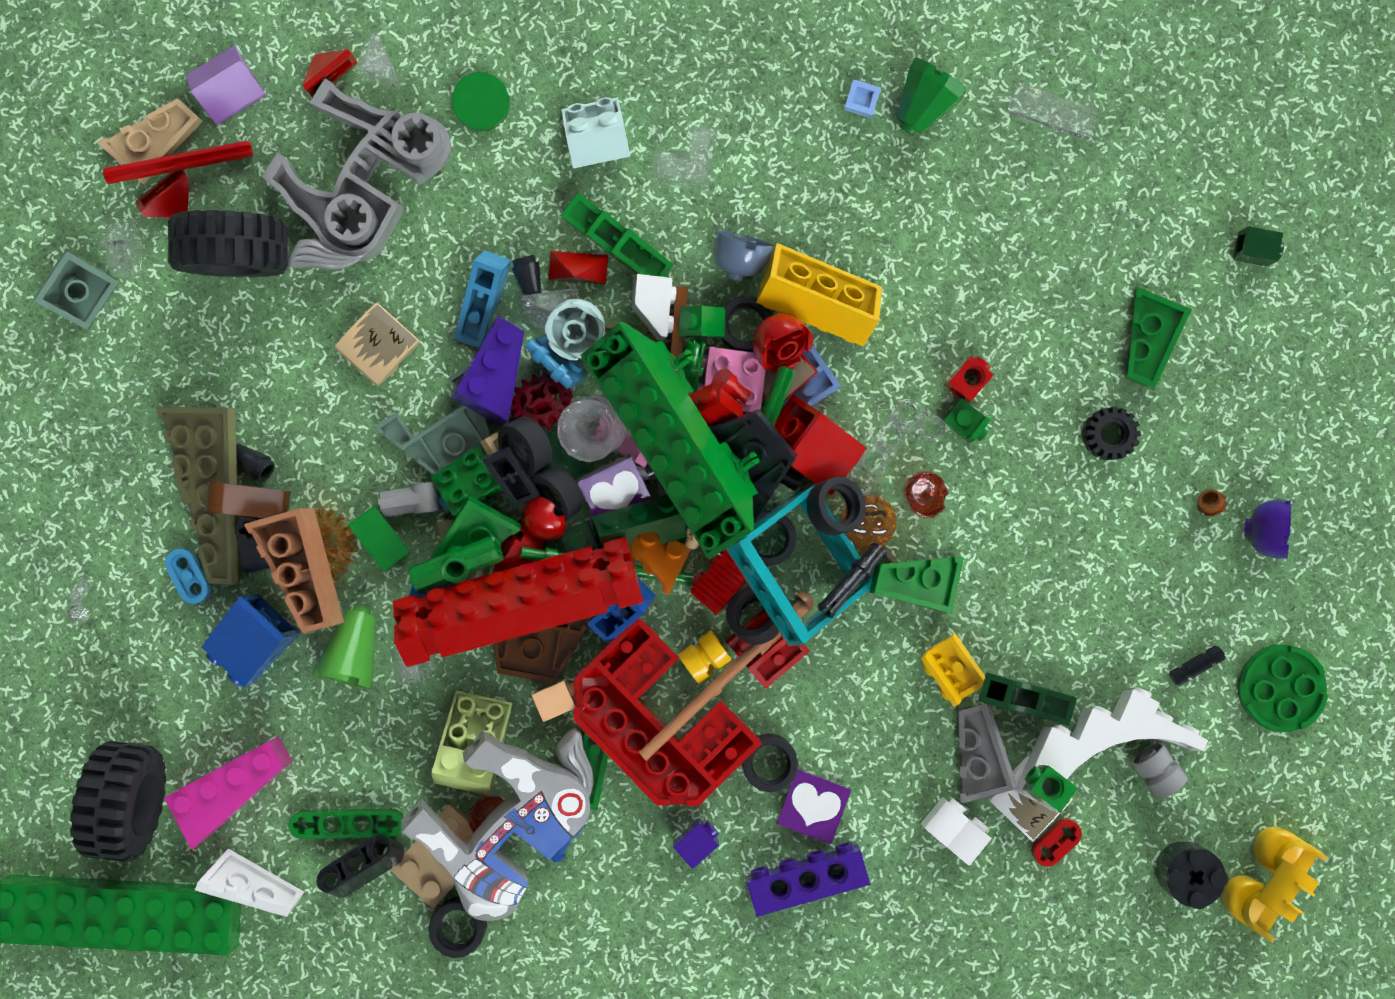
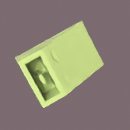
M455 691L431 772L434 784L491 796L497 774L480 769H471L465 764L462 753L482 731L504 743L513 703Z

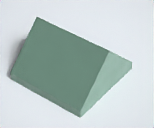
M65 250L32 300L87 330L119 281L82 257Z

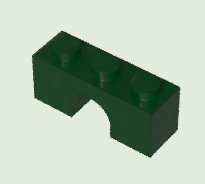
M668 495L592 516L595 540L599 549L604 548L603 543L627 537L632 553L631 545L633 540L645 532H654L660 545L688 537L687 525Z

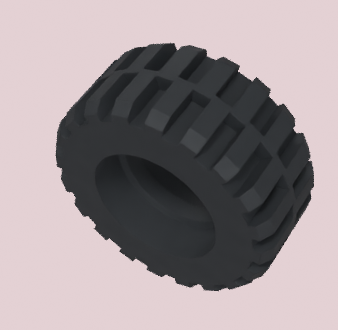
M191 210L190 212L175 213L168 220V263L174 270L206 276H277L283 274L288 267V228L282 219L251 212Z
M109 741L99 745L90 754L89 761L84 764L81 777L77 780L76 793L72 799L73 809L70 813V822H72L70 835L74 838L72 843L82 856L130 862L140 857L146 851L147 845L151 843L153 833L157 829L166 791L164 790L166 766L163 762L162 754L155 747Z

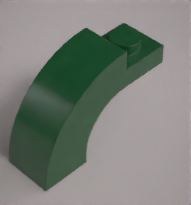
M986 672L978 701L1070 726L1077 697L1025 681Z

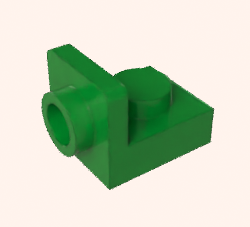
M961 398L942 422L968 443H971L976 439L981 441L991 429L988 424L992 418L988 415L984 416Z

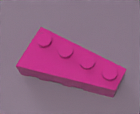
M279 736L164 797L191 850L204 843L217 829L293 762Z

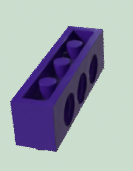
M851 842L839 844L835 847V851L825 854L823 850L811 852L807 855V859L797 862L795 858L783 860L779 863V867L769 870L766 866L758 867L750 871L751 875L746 876L756 917L871 885L858 844L852 845ZM834 863L843 866L842 871L837 875H830L827 872L829 866ZM809 871L815 874L814 879L809 883H802L799 880L803 872ZM778 879L787 883L786 887L781 891H774L771 888V884Z

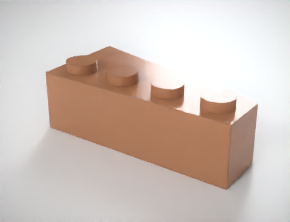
M299 508L244 524L248 533L253 535L258 545L256 548L261 557L266 559L272 571L271 576L274 582L279 584L285 595L284 600L302 634L344 623L314 508Z

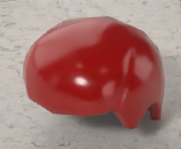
M538 497L529 501L524 510L522 522L525 529L534 537L543 541H555L562 537L566 531L564 526L565 516L557 517L554 514V503L545 498Z

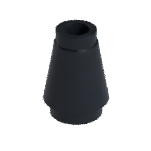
M535 255L512 260L514 267L511 269L525 299L542 296L539 261L536 262Z
M240 443L236 444L237 465L253 481L264 482L267 480L275 468L271 457Z

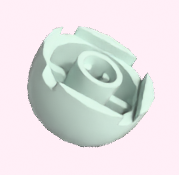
M568 299L558 304L549 314L545 325V334L547 333L551 349L559 356L569 360H578L582 358L580 355L605 335V321L600 310L591 302L583 299Z

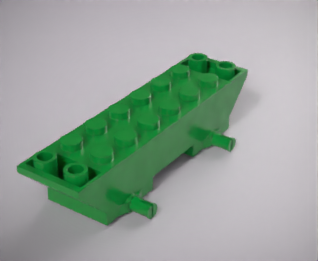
M619 322L580 356L709 560L754 531L753 496L758 492L750 481L747 470L758 464L759 458L752 460L757 455L751 452L740 460L733 454L726 442L719 444L689 396L694 390L687 381L683 368L694 360V355L689 356L692 354L690 350H685L676 358L668 351L662 340L654 342L626 323Z

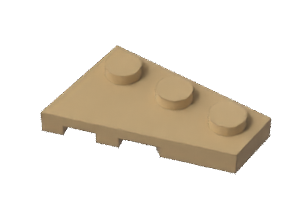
M177 98L149 113L146 119L133 126L129 124L120 129V133L109 139L104 138L97 143L121 165L170 156L203 121ZM150 177L140 178L137 180L142 184H145Z

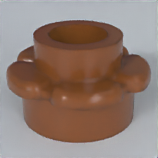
M1206 490L1198 497L1197 509L1200 513H1204L1206 517L1217 516L1227 507L1226 497L1217 490Z

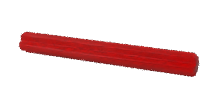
M243 141L107 167L103 169V176L106 183L114 184L253 156V150L249 141Z

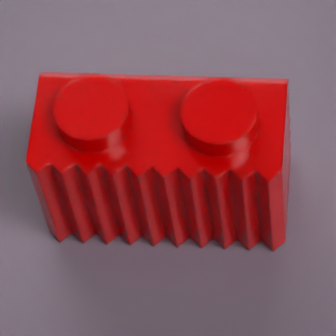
M726 549L711 558L709 563L712 566L705 574L700 571L690 583L693 586L690 593L715 615H719L735 593L747 582Z

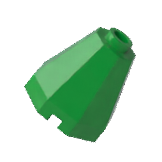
M916 57L909 67L897 114V119L901 122L899 127L912 136L916 132L923 134L962 100L967 92L966 87L948 73L936 70L935 65Z

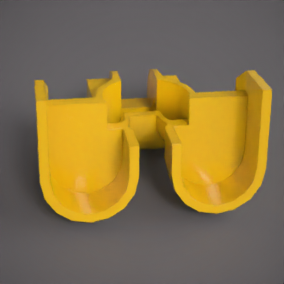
M1269 827L1262 830L1256 836L1253 843V853L1256 861L1273 873L1267 884L1264 885L1249 876H1236L1228 881L1221 894V902L1224 909L1232 917L1271 943L1275 939L1268 932L1279 915L1293 923L1299 913L1304 914L1303 911L1291 903L1300 889L1315 897L1316 894L1313 892L1319 882L1309 876L1307 872L1317 857L1323 861H1327L1329 858L1311 844L1306 843L1293 833L1280 827Z

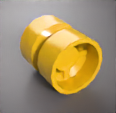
M712 630L698 639L697 646L689 645L678 653L681 661L699 685L713 676V669L721 670L733 661Z

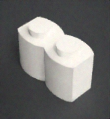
M942 797L921 822V825L970 866L992 839L985 833L989 828L976 817L972 821L963 814L967 809L954 798L948 802Z

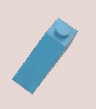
M485 250L474 260L454 336L455 340L479 348L491 326L506 284L512 260Z

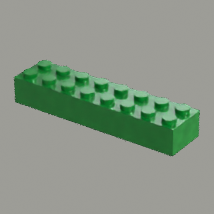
M8 875L0 879V943L229 955L239 946L242 904L196 891L197 884Z

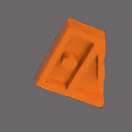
M654 532L642 533L632 542V556L641 563L642 568L649 576L653 574L663 585L661 590L669 595L691 549L677 540L660 545Z

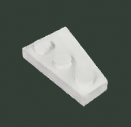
M227 849L206 872L195 888L199 892L285 917L290 914L304 893L301 889L230 849Z

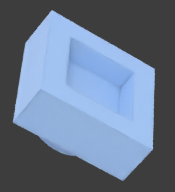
M853 79L844 110L872 118L881 87Z

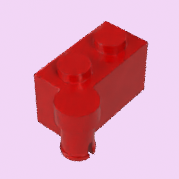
M724 368L714 375L711 384L704 386L689 396L707 425L710 426L743 415L742 402L745 404L749 400L751 393L749 389L738 382L736 375Z

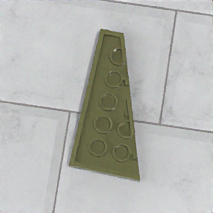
M155 407L158 417H162L166 431L163 432L165 441L171 444L174 455L171 462L184 505H189L193 518L189 522L192 531L196 530L200 542L198 553L207 582L209 584L223 585L239 584V546L235 534L238 515L204 511L208 481L237 485L235 408Z

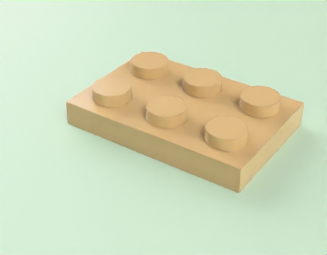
M451 802L439 815L445 824L464 843H468L478 828ZM417 840L404 853L402 861L390 869L432 909L437 906L455 885L448 870L434 859L426 846Z

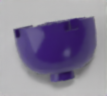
M1269 500L1263 502L1254 509L1252 519L1245 518L1244 536H1250L1252 547L1263 556L1277 559L1288 558L1289 545H1287L1291 527V500Z

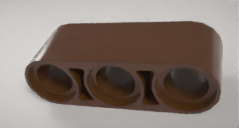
M208 481L204 511L267 518L288 512L291 491Z

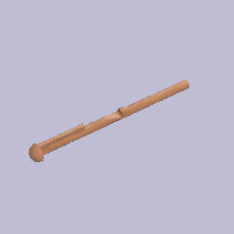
M806 592L797 593L795 595L797 601L792 605L800 619L808 611L811 612L814 607L812 596ZM780 632L774 639L765 644H751L638 752L644 760L647 761L714 696L719 695L722 692L721 689L758 654L763 655L782 637Z

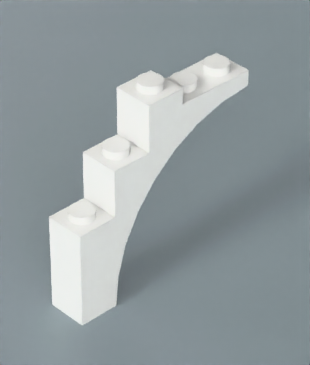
M1138 687L1132 690H1123L1113 713L1100 706L1083 708L1072 734L1070 730L1057 724L1054 727H1043L1017 784L1018 788L1015 791L1041 804L1022 789L1027 783L1025 781L1027 773L1034 766L1049 765L1064 778L1068 779L1077 767L1094 754L1115 744L1136 739H1154L1171 742L1191 751H1204L1208 740L1199 736V730L1185 724L1181 727L1172 722L1173 717L1157 711L1160 703L1151 698L1152 694ZM1048 778L1042 785L1046 795L1052 790V782Z

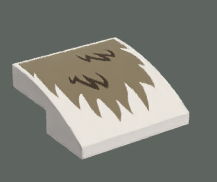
M1028 756L1013 770L1016 784H1018L1028 762ZM1015 790L987 798L1032 842L1060 814L1050 811L1044 805L1023 796ZM1072 798L1069 800V802L1067 803V805L1065 806V808H1066V807L1070 804V802L1073 800Z

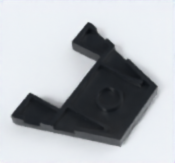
M759 409L709 426L719 444L726 442L733 454L740 460L751 452L757 455L752 460L759 458V463L747 470L750 481L758 492L753 496L754 522L798 456Z

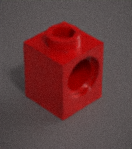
M970 356L944 386L958 398H962L969 403L994 374L989 371L991 367L985 360L980 357L975 359L973 356ZM967 370L973 371L976 374L977 382L975 385L966 383L964 374Z

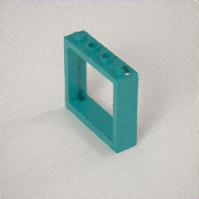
M815 485L797 491L754 524V531L726 548L788 646L807 642L871 588L873 579L871 576L870 579L864 580L835 613L833 618H828L824 615V612L827 610L825 608L822 612L818 610L802 623L750 542L799 504L808 516L807 498L810 490ZM825 503V507L829 516L835 522L840 523L839 519L832 514L831 510ZM817 530L844 575H846L851 569V563L855 559H860L854 543L848 539L845 533L833 536L826 535Z

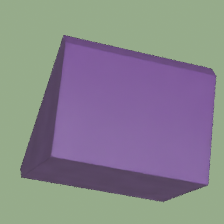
M235 45L186 75L190 91L216 125L266 96Z

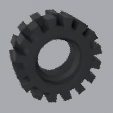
M1117 407L1105 408L1093 413V416L1086 420L1087 425L1083 427L1082 431L1085 432L1083 442H1087L1088 445L1085 446L1087 450H1091L1093 456L1101 457L1102 460L1121 459L1127 457V454H1131L1134 451V446H1138L1140 442L1137 440V437L1141 436V431H1137V426H1140L1138 421L1134 422L1133 418L1135 416L1132 413L1128 414L1126 409H1117ZM1107 423H1115L1121 429V439L1115 445L1105 443L1101 437V430Z

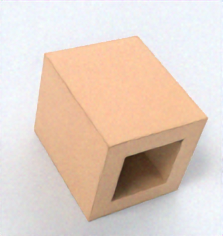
M565 678L532 694L543 722L574 709V682L569 684L568 679Z

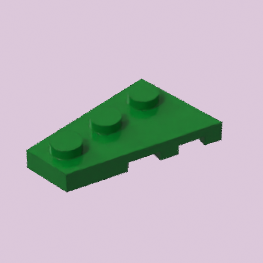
M1135 288L1126 379L1151 390L1156 388L1192 309L1142 288Z
M964 557L878 564L874 570L869 593L952 614Z

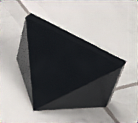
M509 446L483 457V463L514 507L540 496V492Z

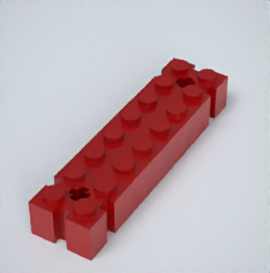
M627 537L603 543L604 548L593 551L592 546L581 548L532 563L522 564L514 568L435 588L428 591L427 597L418 599L415 594L393 600V617L397 624L394 625V643L406 668L429 662L430 655L440 653L443 658L607 613V607L618 604L619 608L622 609L643 603L637 571Z

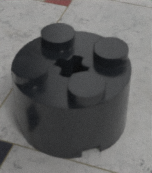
M1195 842L1172 843L1160 853L1157 859V879L1160 886L1185 906L1203 909L1221 896L1228 883V875L1220 859Z

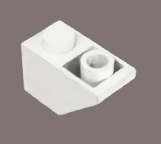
M637 274L633 282L631 308L657 340H664L667 338V334H672L674 316H669L670 304H675L676 287H672V278Z

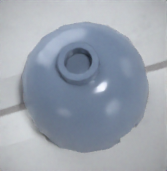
M717 230L713 253L717 265L727 271L726 277L743 281L744 276H755L764 270L769 262L773 246H770L768 242L745 235L743 237L734 235L735 232Z

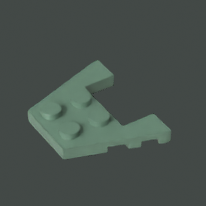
M469 365L447 378L454 389ZM464 405L415 437L399 413H394L375 426V429L380 434L388 438L394 445L411 456L433 475L476 445L480 444L483 448L480 442L491 436L487 418Z

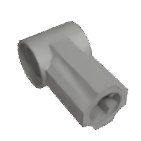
M434 482L411 485V488L380 492L379 503L383 517L414 512L415 514L441 511L440 504L438 503L439 493Z

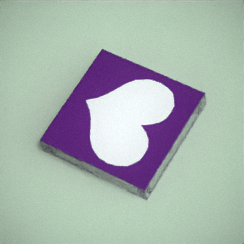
M631 454L577 479L594 516L652 499Z
M798 768L795 778L789 785L776 824L832 844L852 789Z

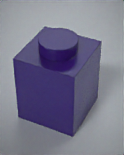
M699 818L673 841V848L694 869L719 846L717 838L719 832L709 821L704 824Z

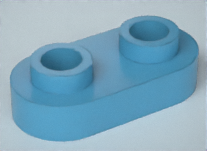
M185 548L171 551L166 557L165 567L182 600L189 604L206 601L211 594L212 587L207 582L204 569L196 554ZM182 558H185L188 562L186 568L180 566ZM196 583L201 587L199 594L193 591V586Z

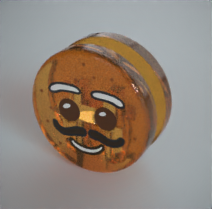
M863 495L866 502L864 519L855 530L845 534L859 548L868 549L872 543H878L883 546L895 533L897 525L895 511L885 499L876 495ZM847 505L842 511L840 523H843L847 516Z

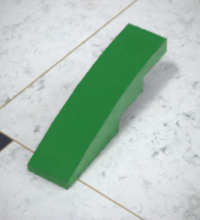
M579 192L574 195L560 214L562 219L636 274L665 277L674 265L629 228L626 229L604 210L601 211Z

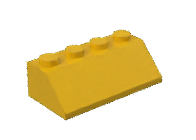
M776 243L760 283L756 303L770 310L794 315L802 322L812 325L823 332H829L843 338L847 342L864 346L879 322L882 287Z

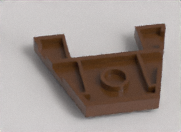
M591 617L568 623L567 627L556 626L494 643L497 673L555 684L588 627L587 623Z

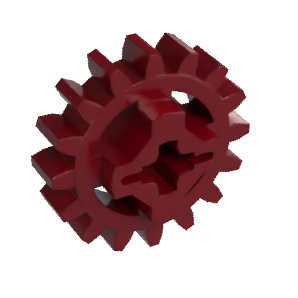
M543 372L541 378H537L535 374H532L531 381L528 382L522 379L523 386L521 388H514L516 396H513L510 411L515 420L522 416L528 417L537 422L541 428L546 426V429L550 431L552 428L551 424L556 423L560 426L562 424L560 418L562 416H570L568 409L574 407L571 400L573 394L570 388L566 389L560 382L556 383L552 378H549L547 372Z

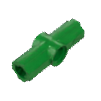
M491 535L463 547L451 546L443 555L412 566L408 572L413 587L419 593H422L447 582H462L468 574L503 561V554L497 538ZM457 561L460 562L462 566L454 567L450 564V562Z

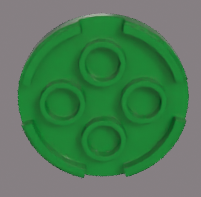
M1282 644L1265 647L1252 655L1241 671L1238 682V694L1241 705L1255 723L1275 732H1291L1304 729L1318 719L1326 706L1328 695L1325 671L1320 662L1304 649Z

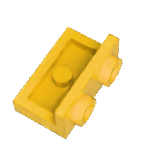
M956 633L927 649L921 657L924 671L930 677L933 676L939 685L942 697L950 701L954 707L959 705L964 697L983 686L985 675Z

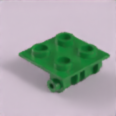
M480 444L431 477L454 518L469 496L478 501L483 498L487 502L489 499L486 495L492 497L497 492L503 491L482 461L483 457L487 455Z

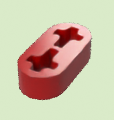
M1062 818L1056 821L1032 845L1031 852L1033 858L1045 867L1057 864L1081 840L1082 831L1080 826L1069 818ZM1064 826L1067 828L1073 826L1071 829L1073 836L1070 839L1064 836L1060 841H1057L1064 834L1061 830ZM1055 843L1050 849L1051 857L1043 856L1040 858L1042 855L1041 847L1050 848Z

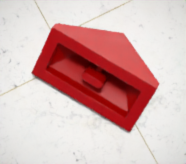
M348 49L315 54L302 86L313 98L324 79L333 83L358 62Z
M185 170L169 173L135 201L140 213L144 217L170 218L175 213L188 212L190 179Z
M550 251L548 280L606 285L608 255Z

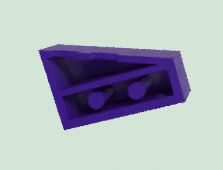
M498 316L488 330L450 398L500 427L504 426L509 421L525 331Z

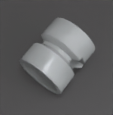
M1162 742L1146 747L1131 761V765L1138 775L1142 778H1147L1146 785L1157 799L1165 798L1175 793L1188 780V776L1180 765L1172 762L1171 753Z

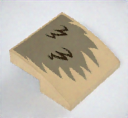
M376 302L335 345V349L379 387L398 369L399 363L419 346L420 340Z

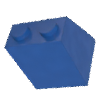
M259 594L240 596L201 648L207 652L206 657L211 663L216 666L221 665L228 672L227 677L234 684L247 687L257 681L300 635V632Z

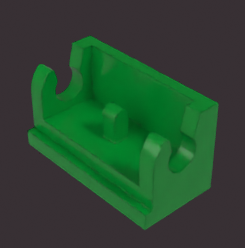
M375 505L348 524L383 572H389L411 553Z

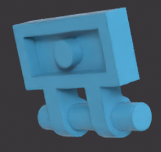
M547 334L536 340H530L525 346L532 354L531 358L537 364L541 363L551 373L550 377L556 383L560 382L566 389L573 388L582 383L589 375L579 360L563 358L553 351L549 345Z

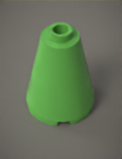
M357 605L354 606L353 610L347 609L343 616L344 623L338 625L316 664L312 675L323 679L328 677L335 682L350 686L371 689L373 684L376 617L371 615V609Z

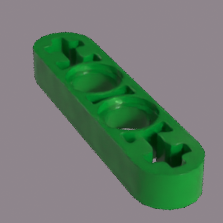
M392 808L301 810L291 817L288 828L290 833L299 839L372 838L378 834L390 838L395 837L402 831L401 820L404 818V815L399 810ZM362 815L369 820V828L366 831H360L355 827L354 820L357 816ZM375 815H378L377 822L386 821L389 816H392L393 821H398V825L393 830H389V825H379L377 827L378 831H374L376 826ZM317 816H319V832H316L317 826H309L305 831H302V827L296 824L302 817H304L305 822L314 823L317 821ZM328 816L338 818L340 821L338 831H330L326 828L325 820Z

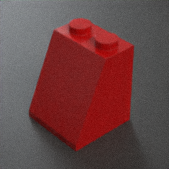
M792 395L783 407L774 426L798 454L791 466L815 484L837 476L846 477L867 449L827 416L795 395ZM828 490V493L833 495L836 490Z

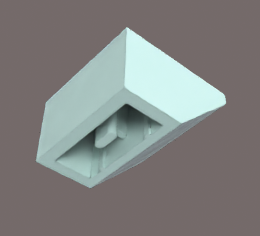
M605 97L588 104L576 103L568 108L561 109L573 168L630 157L618 97L612 99Z

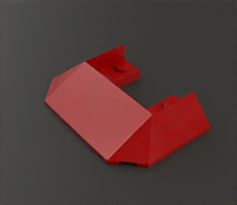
M639 617L612 640L574 678V721L657 806H699L762 742L741 718H738L720 699L681 739L674 734L647 761L644 760L638 752L666 724L648 707L640 696L679 659V656L659 637V634Z

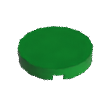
M473 72L464 76L456 84L452 94V108L457 119L466 128L477 132L490 131L507 118L510 110V96L504 83L495 75L487 72Z

